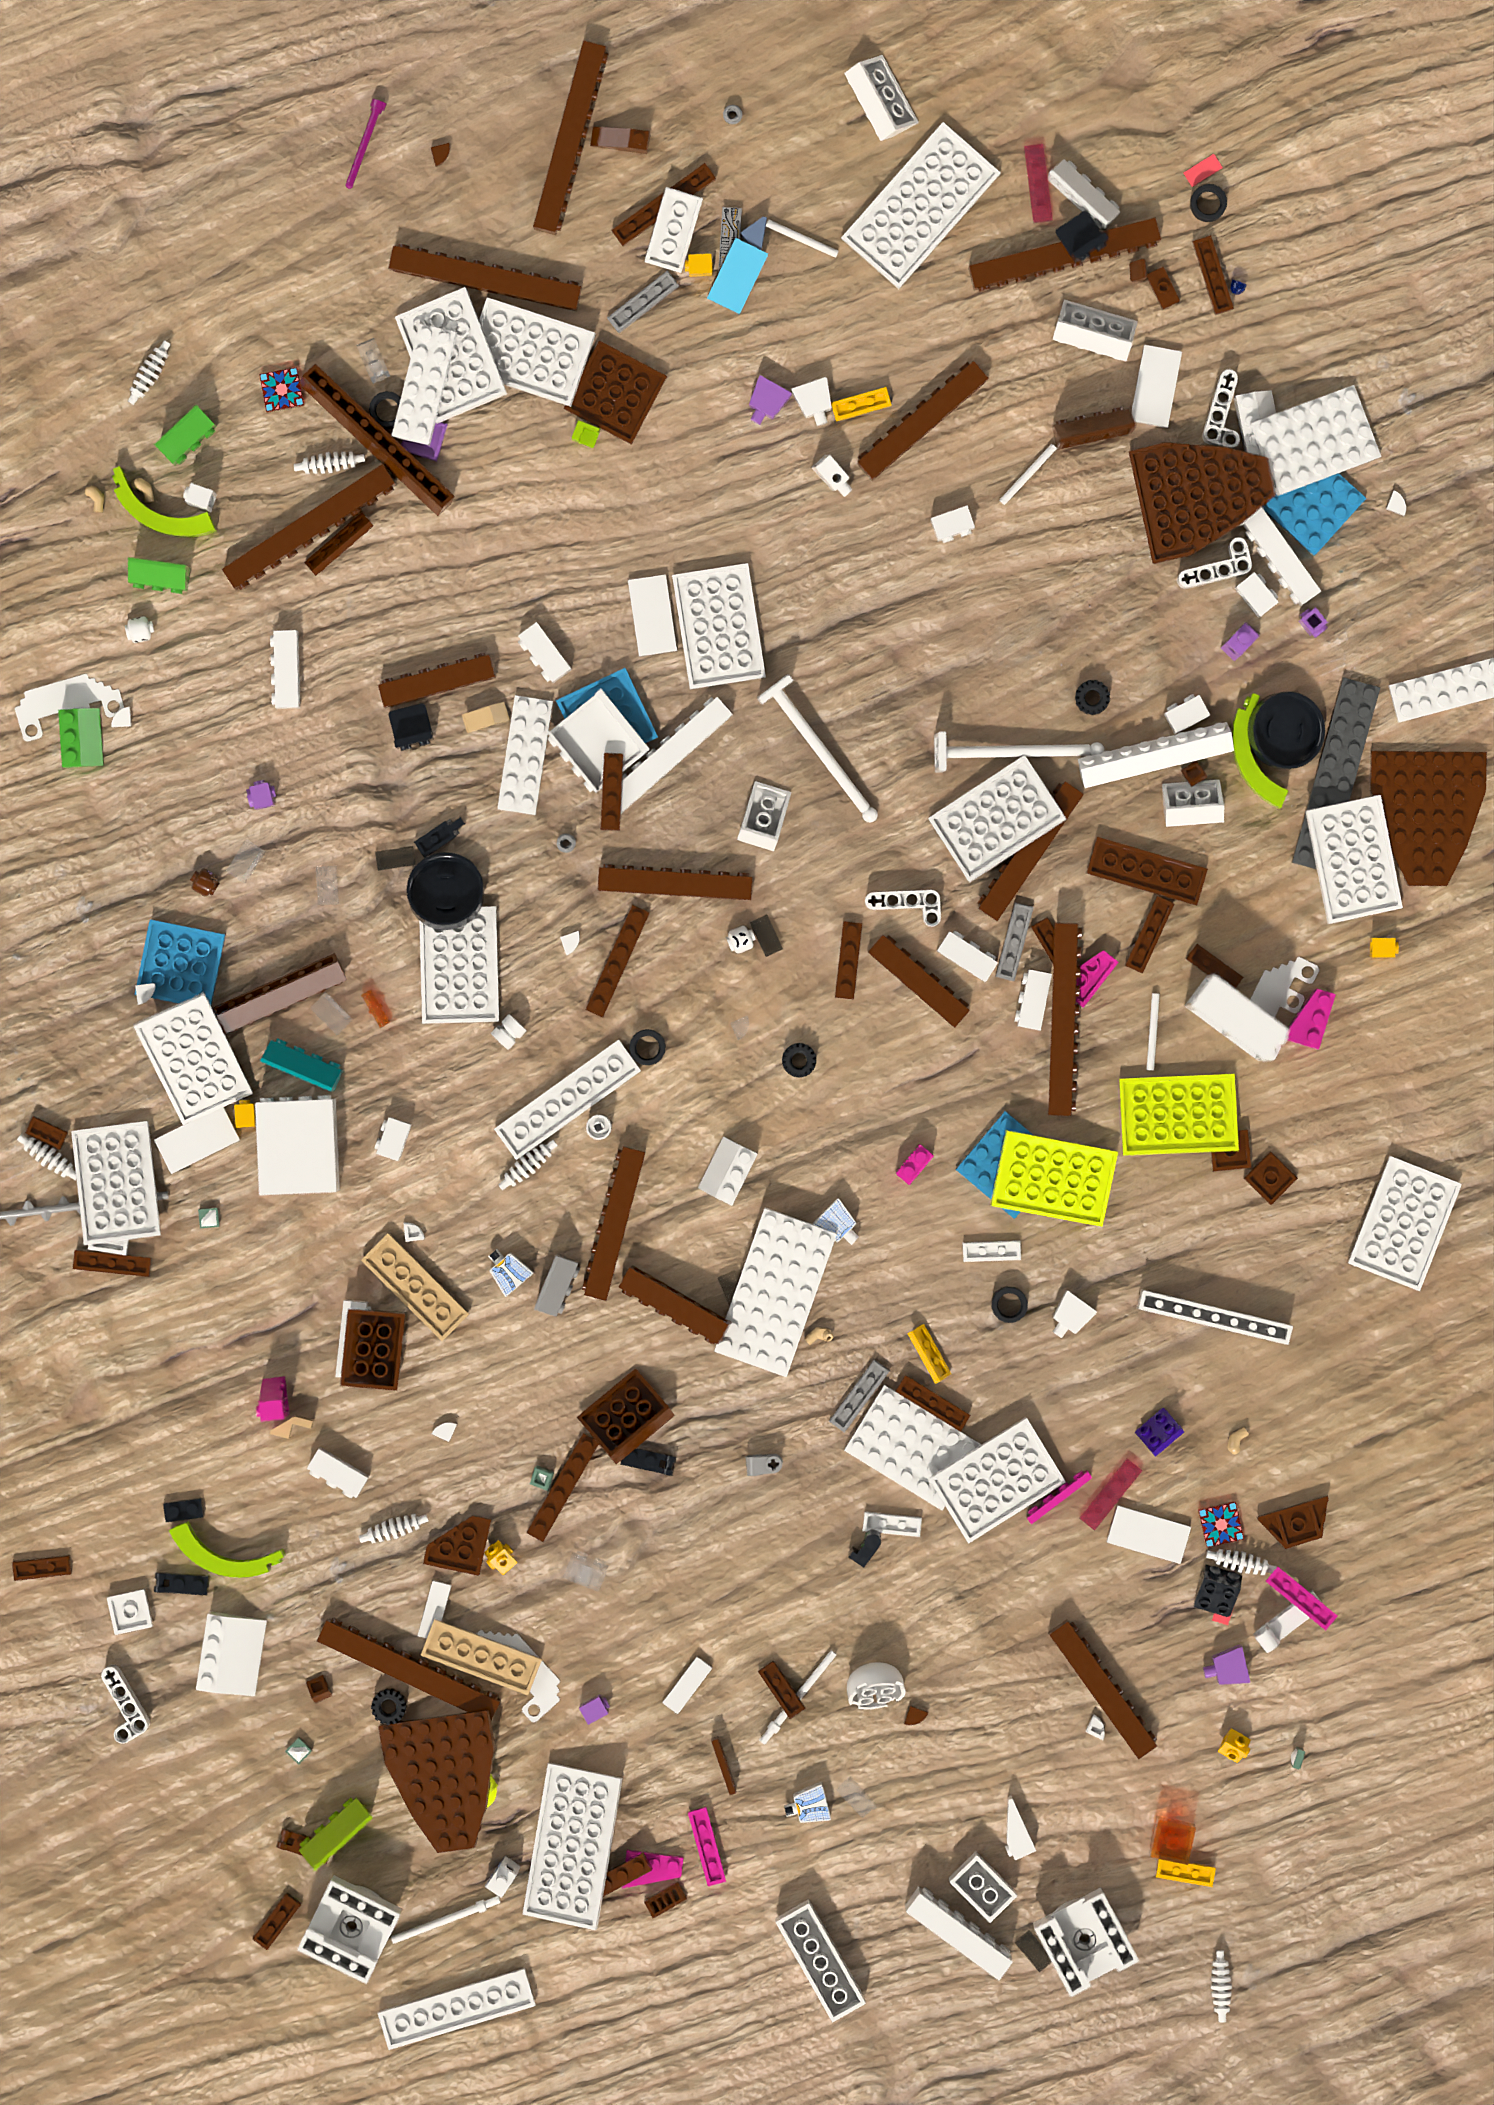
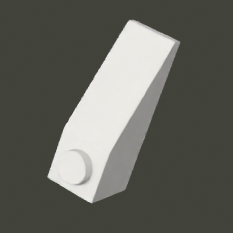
M1009 1796L1006 1830L1008 1845L1005 1848L1009 1857L1013 1856L1017 1860L1035 1852L1036 1849L1012 1796Z

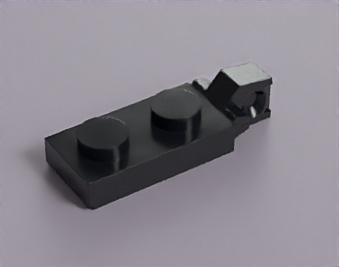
M461 817L454 822L451 819L444 821L414 841L423 857L426 858L460 834L458 829L464 826L465 822Z

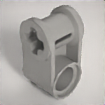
M778 1454L745 1456L747 1476L777 1473L783 1465V1460ZM772 1459H775V1462H779L776 1468H773L771 1464L769 1465Z

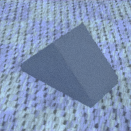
M767 217L760 218L741 232V236L746 243L762 250Z

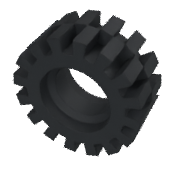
M1088 680L1082 683L1076 691V705L1084 714H1100L1107 708L1110 702L1108 687L1098 680ZM1090 690H1095L1100 695V701L1095 705H1090L1085 700V695Z
M792 1044L783 1053V1067L793 1077H805L812 1073L816 1066L815 1052L806 1044ZM796 1053H803L807 1058V1063L802 1068H797L792 1064V1057Z
M392 1688L381 1690L372 1701L371 1709L373 1716L382 1724L390 1725L397 1723V1721L402 1719L407 1708L405 1697L399 1691H395ZM387 1699L393 1700L396 1704V1710L391 1714L385 1713L381 1707L382 1702Z

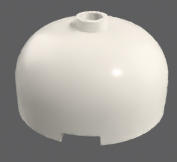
M882 1662L860 1666L852 1672L847 1681L849 1704L858 1705V1709H876L887 1707L886 1703L895 1699L896 1701L901 1700L905 1695V1686L901 1673L894 1666ZM875 1694L878 1703H873V1695Z

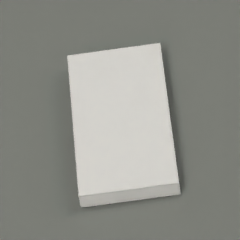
M665 187L644 262L682 273L703 198Z
M1144 345L1131 411L1135 422L1168 428L1181 361V351Z
M666 575L628 580L639 657L677 651Z
M222 1107L154 1141L170 1173L173 1174L240 1141V1138L225 1108Z
M1117 1505L1106 1542L1181 1564L1191 1526Z

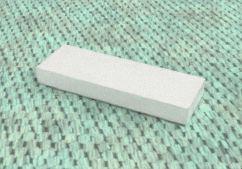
M1020 1240L963 1242V1262L1021 1260Z
M864 1512L863 1531L867 1532L873 1529L879 1533L920 1537L922 1517Z
M432 1581L418 1633L419 1637L427 1638L434 1619L442 1621L451 1589L450 1584Z
M697 1656L662 1703L678 1714L711 1671L712 1667Z

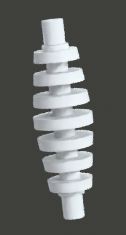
M164 340L159 348H154L153 351L156 352V355L150 353L148 356L152 361L145 360L143 362L148 368L140 366L139 369L144 374L142 375L137 372L136 377L140 381L138 382L134 379L133 384L136 385V388H130L131 396L128 399L129 403L134 405L138 398L145 396L142 391L148 392L150 390L146 385H154V382L150 380L151 377L158 380L159 376L154 371L162 372L158 365H165L162 358H168L169 355L166 353L171 345Z
M326 452V459L323 458V454H318L319 460L317 461L315 455L311 456L310 462H308V458H304L302 463L294 464V470H303L306 474H310V469H312L313 474H318L317 468H320L321 474H325V467H327L328 472L333 473V466H335L336 472L341 470L340 465H343L344 470L348 469V464H351V468H353L355 464L365 462L364 454L356 455L353 452H349V456H346V452H341L342 457H339L338 452H333L334 458H331L330 452Z
M23 1134L18 1137L17 1140L24 1144L26 1152L31 1149L29 1155L33 1157L37 1154L35 1158L37 1162L44 1158L41 1162L43 1167L49 1162L50 1164L47 1169L52 1170L56 1167L54 1173L59 1174L62 1171V1177L69 1176L75 1181L77 1180L76 1171L72 1168L73 1164L69 1163L67 1166L68 1160L66 1158L60 1161L62 1156L60 1153H57L55 1157L53 1156L56 1149L52 1148L47 1152L50 1146L45 1144L41 1148L42 1141L39 1140L37 1143H34L36 1138H27Z
M552 1140L547 1145L540 1144V1151L537 1148L532 1149L535 1155H532L530 1152L526 1153L529 1160H526L524 1156L520 1157L523 1164L521 1165L516 1161L515 1166L518 1169L515 1170L511 1167L509 1170L512 1174L509 1175L506 1172L504 1180L498 1184L502 1190L509 1185L514 1187L517 1185L515 1183L516 1179L519 1182L523 1181L521 1178L522 1174L526 1179L530 1177L526 1172L527 1170L534 1174L536 1171L532 1166L535 1165L539 1169L541 1165L538 1161L541 1160L545 1163L547 1160L544 1156L547 1155L549 1158L552 1156V1150L558 1146L555 1141Z
M411 1514L412 1519H409V1516L406 1515L403 1522L401 1517H396L397 1524L391 1518L389 1519L390 1526L384 1521L382 1522V1528H380L379 1524L375 1525V1531H373L372 1527L368 1528L366 1534L359 1535L360 1542L371 1541V1543H376V1538H378L379 1542H383V1536L389 1541L391 1540V1533L394 1539H398V1531H400L401 1536L406 1535L405 1529L408 1530V1533L413 1532V1526L417 1530L420 1529L419 1525L429 1522L427 1514L419 1517L416 1514Z
M1219 1549L1218 1552L1208 1550L1206 1558L1216 1561L1215 1564L1220 1565L1222 1561L1225 1568L1230 1563V1569L1233 1571L1236 1565H1238L1237 1572L1242 1573L1243 1567H1245L1246 1574H1249L1252 1568L1253 1574L1256 1575L1258 1570L1261 1571L1260 1575H1265L1267 1572L1273 1573L1277 1566L1269 1565L1268 1560L1265 1559L1263 1563H1260V1557H1256L1255 1561H1253L1252 1554H1249L1248 1558L1245 1559L1246 1552H1241L1240 1558L1238 1557V1551H1234L1233 1555L1230 1556L1231 1550H1226L1225 1554H1223V1549Z
M1217 1950L1216 1960L1212 1964V1966L1217 1967L1212 1969V1974L1216 1975L1211 1976V1981L1217 1983L1211 1984V1989L1215 1990L1211 1994L1212 1997H1216L1213 1999V2004L1218 2005L1214 2007V2012L1218 2013V2021L1223 2023L1226 2022V2013L1230 2011V2007L1226 2005L1231 2003V1999L1227 1997L1231 1996L1229 1989H1232V1984L1227 1983L1231 1981V1977L1225 1975L1229 1974L1230 1970L1225 1968L1229 1964L1224 1959V1951Z

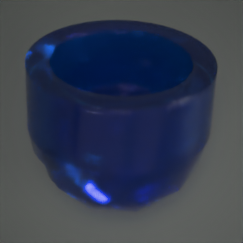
M1232 279L1230 289L1232 293L1239 295L1245 291L1247 284Z

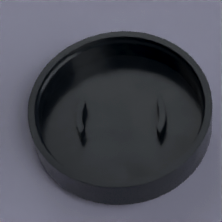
M1279 692L1265 697L1256 705L1248 722V739L1253 752L1263 763L1277 769H1294L1308 764L1321 750L1325 738V723L1320 709L1310 698L1296 692Z
M436 853L424 858L414 867L407 881V898L413 914L423 924L434 929L452 930L466 925L478 914L484 901V885L479 870L469 859L456 853Z

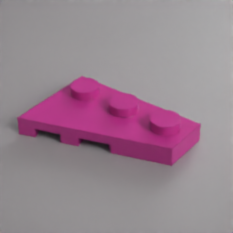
M1103 950L1081 965V975L1077 977L1076 984L1080 985V997H1076V1002L1083 1008L1086 1006L1119 961Z
M627 1850L625 1862L643 1853V1851ZM644 1852L653 1868L652 1871L622 1886V1889L681 1877L684 1857Z

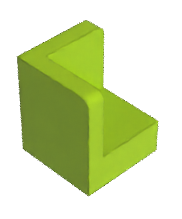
M578 420L571 439L577 443L594 448L600 428Z

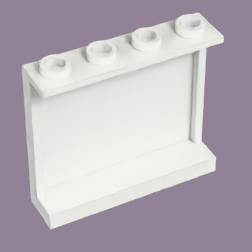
M602 689L555 728L547 732L549 734L547 738L553 747L558 746L561 749L559 753L565 762L570 760L574 765L571 768L578 777L582 775L586 780L583 784L590 792L594 790L595 793L602 789L604 753L623 754V771H625L650 750Z

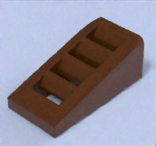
M676 1882L644 1899V1903L652 1918H655L685 1901L687 1897L680 1884ZM673 1889L676 1890L679 1896L677 1900L672 1892ZM668 1893L673 1902L669 1903L665 1894ZM660 1897H662L665 1903V1906L663 1907L658 1899ZM655 1901L658 1910H655L651 1902Z

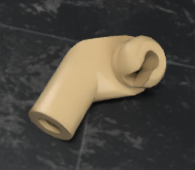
M136 478L131 482L134 490L143 492L145 503L154 502L151 484L142 478Z
M96 486L86 487L85 495L91 497L94 501L93 512L103 513L104 494Z
M816 1327L804 1339L809 1345L817 1339L829 1342L833 1339V1334L828 1328Z
M1245 1427L1229 1436L1227 1447L1234 1455L1240 1452V1440L1249 1435Z

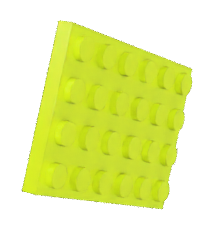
M1235 1074L1119 1079L1123 1156L1239 1151Z
M1006 1130L990 1205L1103 1227L1118 1151Z

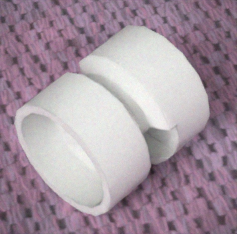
M508 1014L502 1020V1026H497L491 1034L509 1050L516 1043L515 1039L521 1038L527 1030L514 1017Z
M595 1115L586 1124L588 1135L595 1140L606 1138L612 1129L611 1121L604 1115Z

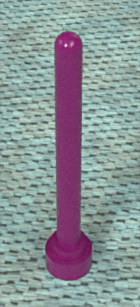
M372 98L370 104V111L372 112L346 181L348 189H351L354 185L377 118L382 111H385L387 104L380 100Z

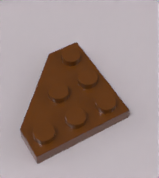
M472 1515L430 1542L426 1547L423 1564L479 1576L491 1519Z

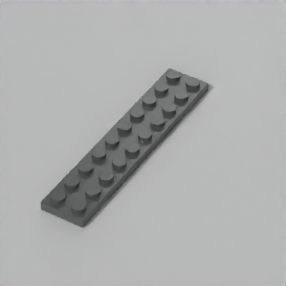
M1343 677L1306 810L1344 803L1350 800L1381 687ZM1305 812L1292 863L1317 870Z

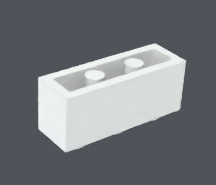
M537 622L518 635L521 639L518 643L524 651L528 649L532 654L529 658L534 665H540L544 670L541 674L547 682L551 680L552 683H555L571 671L569 665Z
M949 931L937 952L986 982L998 964L995 961L997 957L988 951L985 954L979 951L980 946L972 941L970 943L963 940L964 936L957 931L953 933Z
M1028 970V973H1024L1022 984H1025L1024 992L1020 991L1018 1003H1021L1020 1011L1016 1010L1014 1022H1018L1017 1026L1041 1031L1052 974Z
M321 1447L317 1450L307 1467L310 1470V1475L317 1479L322 1477L327 1480L326 1484L334 1489L339 1487L343 1490L342 1493L349 1498L353 1496L357 1498L369 1478L367 1474Z

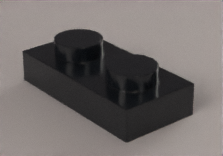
M202 1498L163 1503L165 1522L204 1517Z

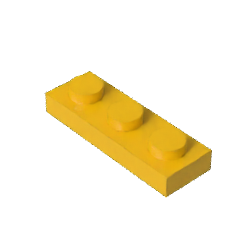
M886 387L831 402L836 422L892 406Z
M924 1324L907 1333L935 1384L951 1375L948 1366Z
M1159 1857L1155 1877L1213 1887L1216 1868Z

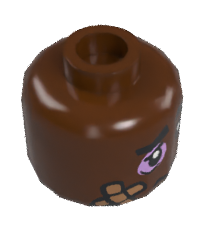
M205 868L199 872L195 871L190 879L193 882L191 885L192 890L204 897H207L209 894L212 896L220 884L218 876Z

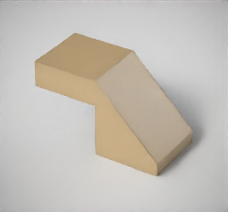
M504 702L462 714L467 733L510 720Z
M295 1415L273 1428L270 1434L289 1439L293 1425L311 1429L314 1419Z

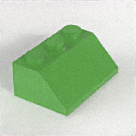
M196 405L154 445L174 466L177 463L180 465L187 459L186 455L191 450L194 452L201 446L200 442L205 437L208 439L215 433L214 429L217 426Z
M128 557V583L133 584V588L144 589V586H150L152 590L161 592L165 588L171 589V593L182 594V591H188L190 568L188 566Z
M100 708L58 710L62 767L104 766Z

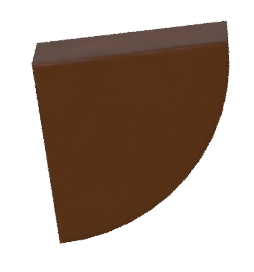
M449 143L431 147L436 167L442 165L448 158L450 153Z
M910 1705L904 1724L916 1725L921 1723L927 1717L928 1711Z

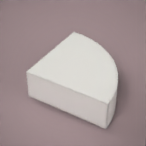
M1393 491L1386 509L1405 516L1406 504L1403 497L1398 492Z
M130 707L123 708L115 714L112 720V727L131 726Z
M579 931L560 937L566 955L571 954L577 948L580 939Z
M155 983L136 985L138 1005L147 1002L152 997L156 987Z
M403 1223L406 1242L425 1240V1236L418 1226L412 1223Z
M453 1422L443 1423L434 1429L432 1435L449 1442L457 1424Z
M1093 1714L1085 1732L1103 1740L1105 1736L1104 1725L1100 1718Z

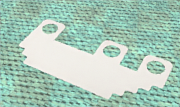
M87 674L25 691V698L20 700L21 705L15 707L23 739L25 741H32L41 738L43 734L39 718L56 714L58 710L90 708V703L101 700L106 716L114 717L117 712H110L107 708L108 703L112 700L117 701L120 705L119 710L123 709L124 705L119 689L112 690L110 685L105 687L103 682L96 683L94 678L88 679ZM30 724L35 725L38 729L37 734L33 737L28 736L25 732L26 727Z
M1297 957L1295 962L1289 961L1288 965L1281 964L1279 969L1273 967L1271 972L1265 970L1250 1001L1273 1019L1279 1007L1293 1013H1298L1304 1002V996L1289 989L1294 977L1308 984L1313 983L1319 972V967L1301 957ZM1305 966L1313 968L1314 974L1311 978L1302 976L1301 972ZM1292 995L1297 996L1299 999V1005L1295 1008H1291L1287 1004L1288 997ZM1278 1045V1046H1277V1048H1276L1277 1053H1276V1055L1273 1057L1272 1060H1275V1059H1276V1057H1277V1055H1278V1053H1279V1051H1280V1049H1281V1045Z
M483 1630L477 1633V1635L538 1657L518 1634L511 1636L507 1633L503 1636L500 1632L494 1635L491 1631L485 1634ZM541 1661L530 1690L534 1697L522 1708V1712L531 1722H537L560 1701V1698L557 1696L559 1692L557 1685L560 1683V1680L543 1661ZM536 1704L539 1706L540 1713L538 1716L533 1717L529 1715L528 1708L530 1705Z

